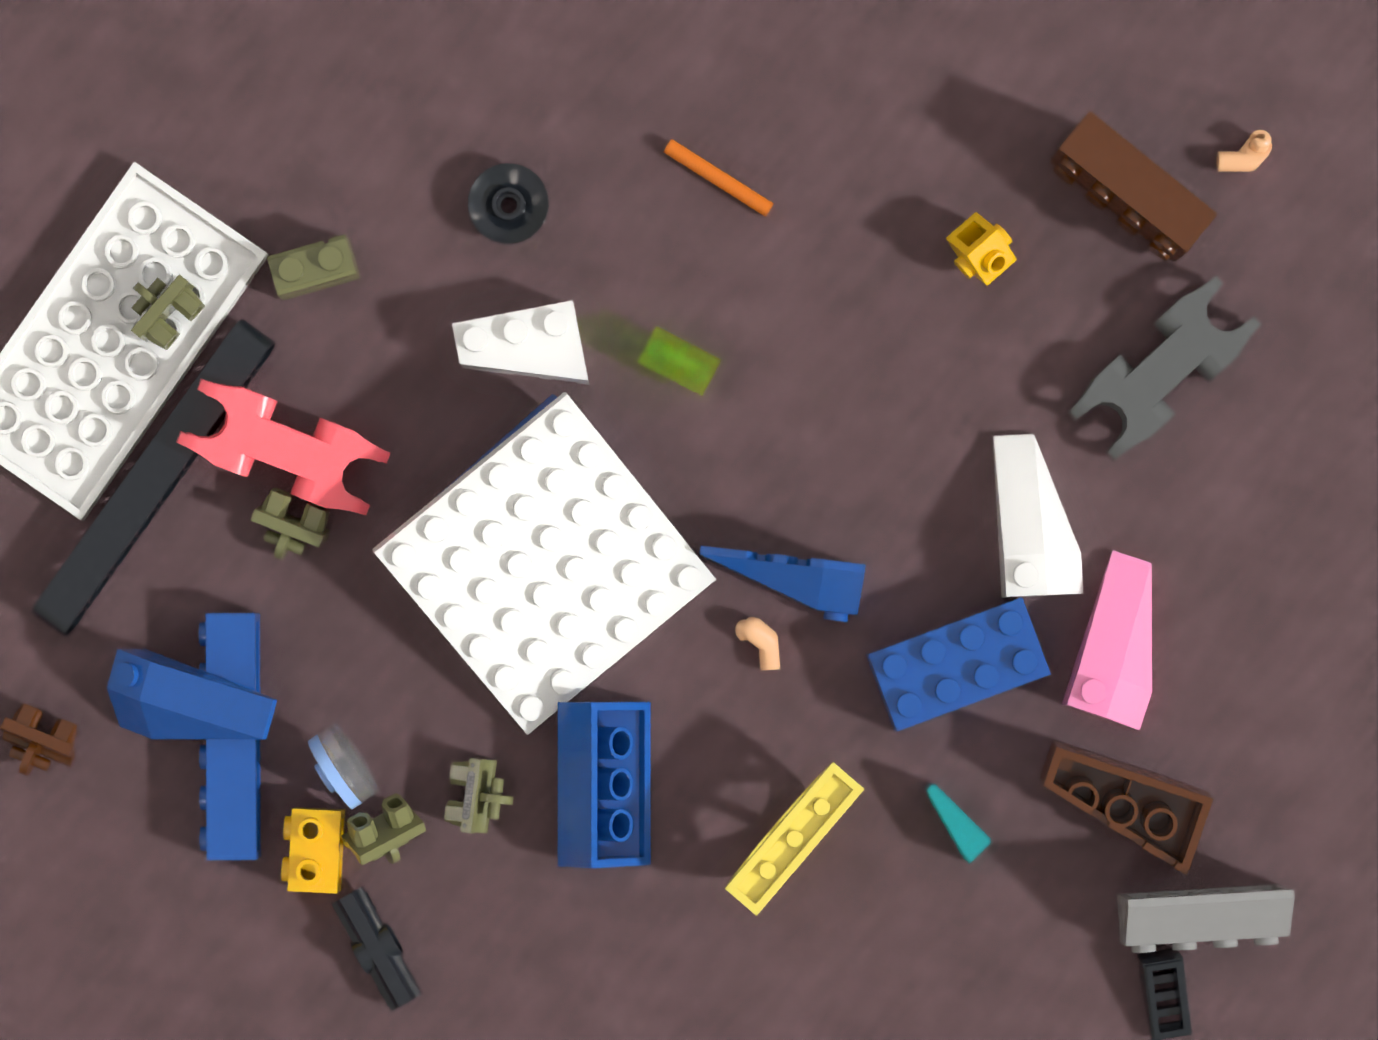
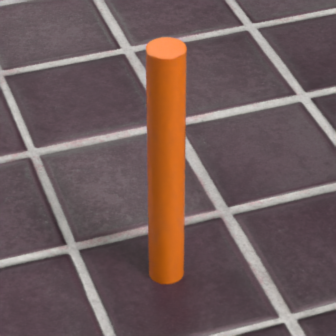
M671 139L663 153L764 217L772 209L773 202L675 140Z

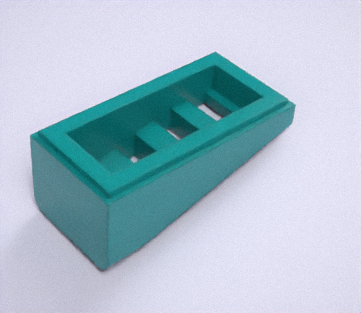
M929 783L924 788L927 797L962 858L970 864L991 843V839L936 784Z

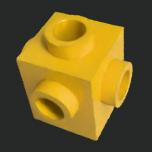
M977 212L972 214L946 237V240L958 256L954 260L957 268L968 279L975 276L986 286L1017 260L1008 246L1013 242L1008 233L997 223L993 226Z

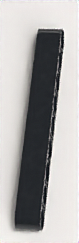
M244 319L239 320L42 593L31 613L64 637L74 630L198 457V453L176 442L180 431L190 432L199 436H211L225 419L226 412L223 405L216 399L197 390L200 380L204 379L219 384L247 388L275 348L276 342Z

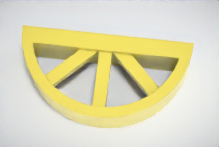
M834 762L829 764L762 838L734 873L725 889L757 916L858 798L864 788Z

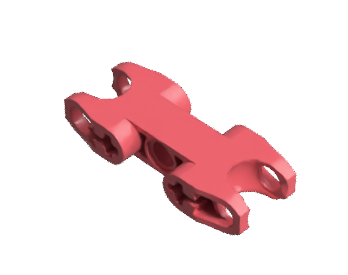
M204 379L200 380L197 390L216 399L223 405L226 412L225 424L218 433L211 436H199L190 432L180 431L176 441L178 444L193 450L217 467L248 477L254 460L257 459L297 475L290 494L324 508L340 509L367 515L370 504L345 490L342 483L343 470L349 462L358 458L371 459L387 464L391 454L389 451L372 444L354 430L321 417L313 436L271 420L278 402L277 400L242 386H230Z

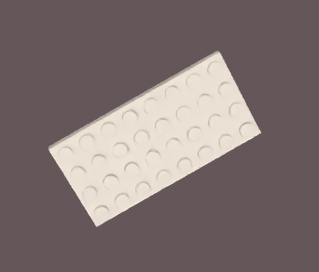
M133 162L0 353V465L72 515L84 521L257 274L269 254L139 164ZM180 274L194 286L192 291L198 295L205 307L192 321H189L177 309L173 311L166 319V322L179 332L180 335L170 348L165 350L150 340L145 342L131 331L152 306L150 304L141 316L136 313L131 307L141 295L133 287L139 282L148 289L158 277L167 285L157 296L159 298Z

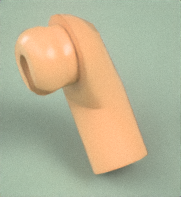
M748 617L738 621L735 627L737 637L741 641L748 640L759 649L760 671L780 669L777 633L760 618Z

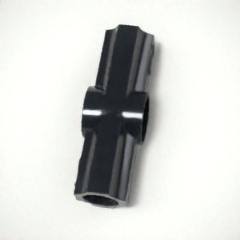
M364 886L332 903L334 910L352 940L350 945L355 957L365 973L371 974L391 1012L423 994L402 956L404 951L389 924L382 921L376 906L372 903Z

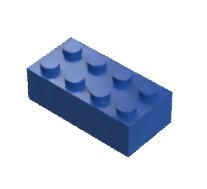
M1022 597L866 654L892 727L896 732L1051 675Z

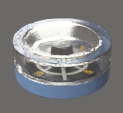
M336 723L308 740L310 750L318 763L314 767L328 790L331 793L336 791L351 809H354L380 792L364 756L350 737Z

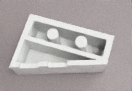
M573 300L452 323L459 363L462 368L589 385Z

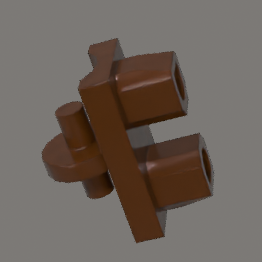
M22 703L12 719L5 717L0 729L4 731L2 739L14 744L10 750L9 757L21 761L19 773L28 776L34 767L47 772L51 765V760L71 767L75 759L74 744L78 733L77 725L57 718L50 735L37 730L43 718V712L33 706Z

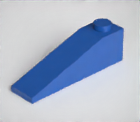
M701 546L700 556L815 611H823V619L848 622V615H858L865 564L816 558L801 560L798 557L788 555H761L757 552Z
M117 649L107 685V691L119 726L150 739H267L277 704V699L147 649Z

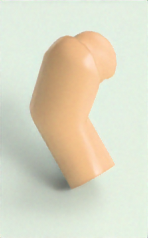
M1255 130L1250 134L1249 139L1239 151H1218L1216 156L1217 172H1251L1256 170L1272 150L1270 134L1265 130Z

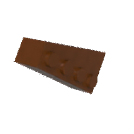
M1052 740L1040 775L1043 786L1084 812L1091 814L1114 831L1129 838L1149 853L1164 860L1187 876L1214 799L1207 790Z

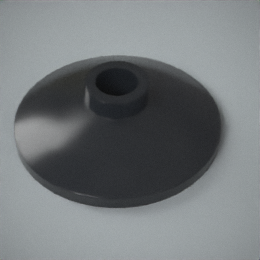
M504 163L488 168L477 177L469 192L468 211L475 228L484 237L500 244H517L530 239L541 229L548 215L549 198L542 180L532 170L522 165ZM507 199H513L517 203V208L512 213H506L502 210V203Z

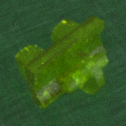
M656 326L637 363L703 396L721 359Z

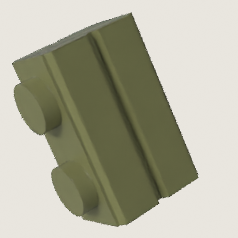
M346 234L330 238L326 244L320 241L267 257L277 295L283 301L361 279L352 245Z

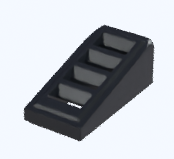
M1172 948L1138 954L1139 974L1150 1039L1164 1040L1192 1035L1182 955L1178 950H1172ZM1171 969V970H1168V971H1162V972L1152 973L1153 971ZM1174 982V987L1154 989V985ZM1171 999L1177 1000V1004L1159 1007L1156 1006V1002ZM1179 1014L1180 1020L1161 1024L1158 1022L1160 1017Z

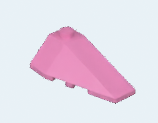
M1112 550L1062 705L1140 730L1152 694L1151 563Z

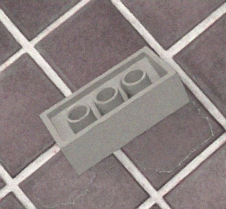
M1280 884L1117 894L1120 943L1124 946H1131L1132 953L1155 952L1156 944L1171 943L1172 950L1197 949V942L1213 941L1214 948L1237 947V939L1253 938L1254 945L1279 944L1278 937L1290 936L1295 899L1294 889Z

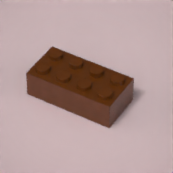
M1091 111L1085 115L1050 160L1055 165L1053 171L1058 177L1070 185L1075 181L1087 191L1084 196L1090 203L1100 210H1104L1106 207L1118 216L1116 222L1121 228L1133 236L1137 233L1142 235L1150 242L1148 245L1149 250L1164 261L1170 258L1176 262L1185 255L1218 215V213Z

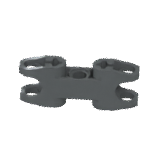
M1214 276L1195 291L1180 298L1153 323L1166 339L1145 359L1133 368L1121 354L1118 355L1090 381L1082 396L1067 412L1074 420L1098 405L1109 406L1118 412L1122 420V431L1106 452L1112 461H1115L1140 442L1151 438L1176 414L1163 398L1185 377L1196 369L1208 383L1211 382L1239 356L1248 340L1262 325L1254 316L1233 331H1221L1211 324L1207 317V305L1213 295L1224 284L1217 276Z

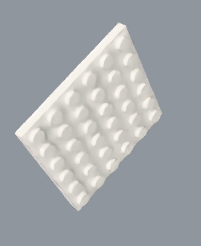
M565 392L372 549L527 735L558 710V702H568L716 580Z

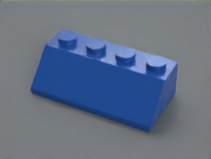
M558 702V867L608 868L651 865V702Z

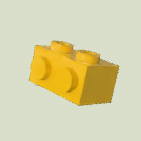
M292 808L291 816H285L283 838L290 841L289 857H283L281 880L288 882L287 891L334 894L341 891L344 844L341 835L344 834L345 809Z

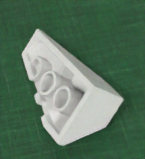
M1034 434L993 436L1002 598L1083 594L1081 551Z

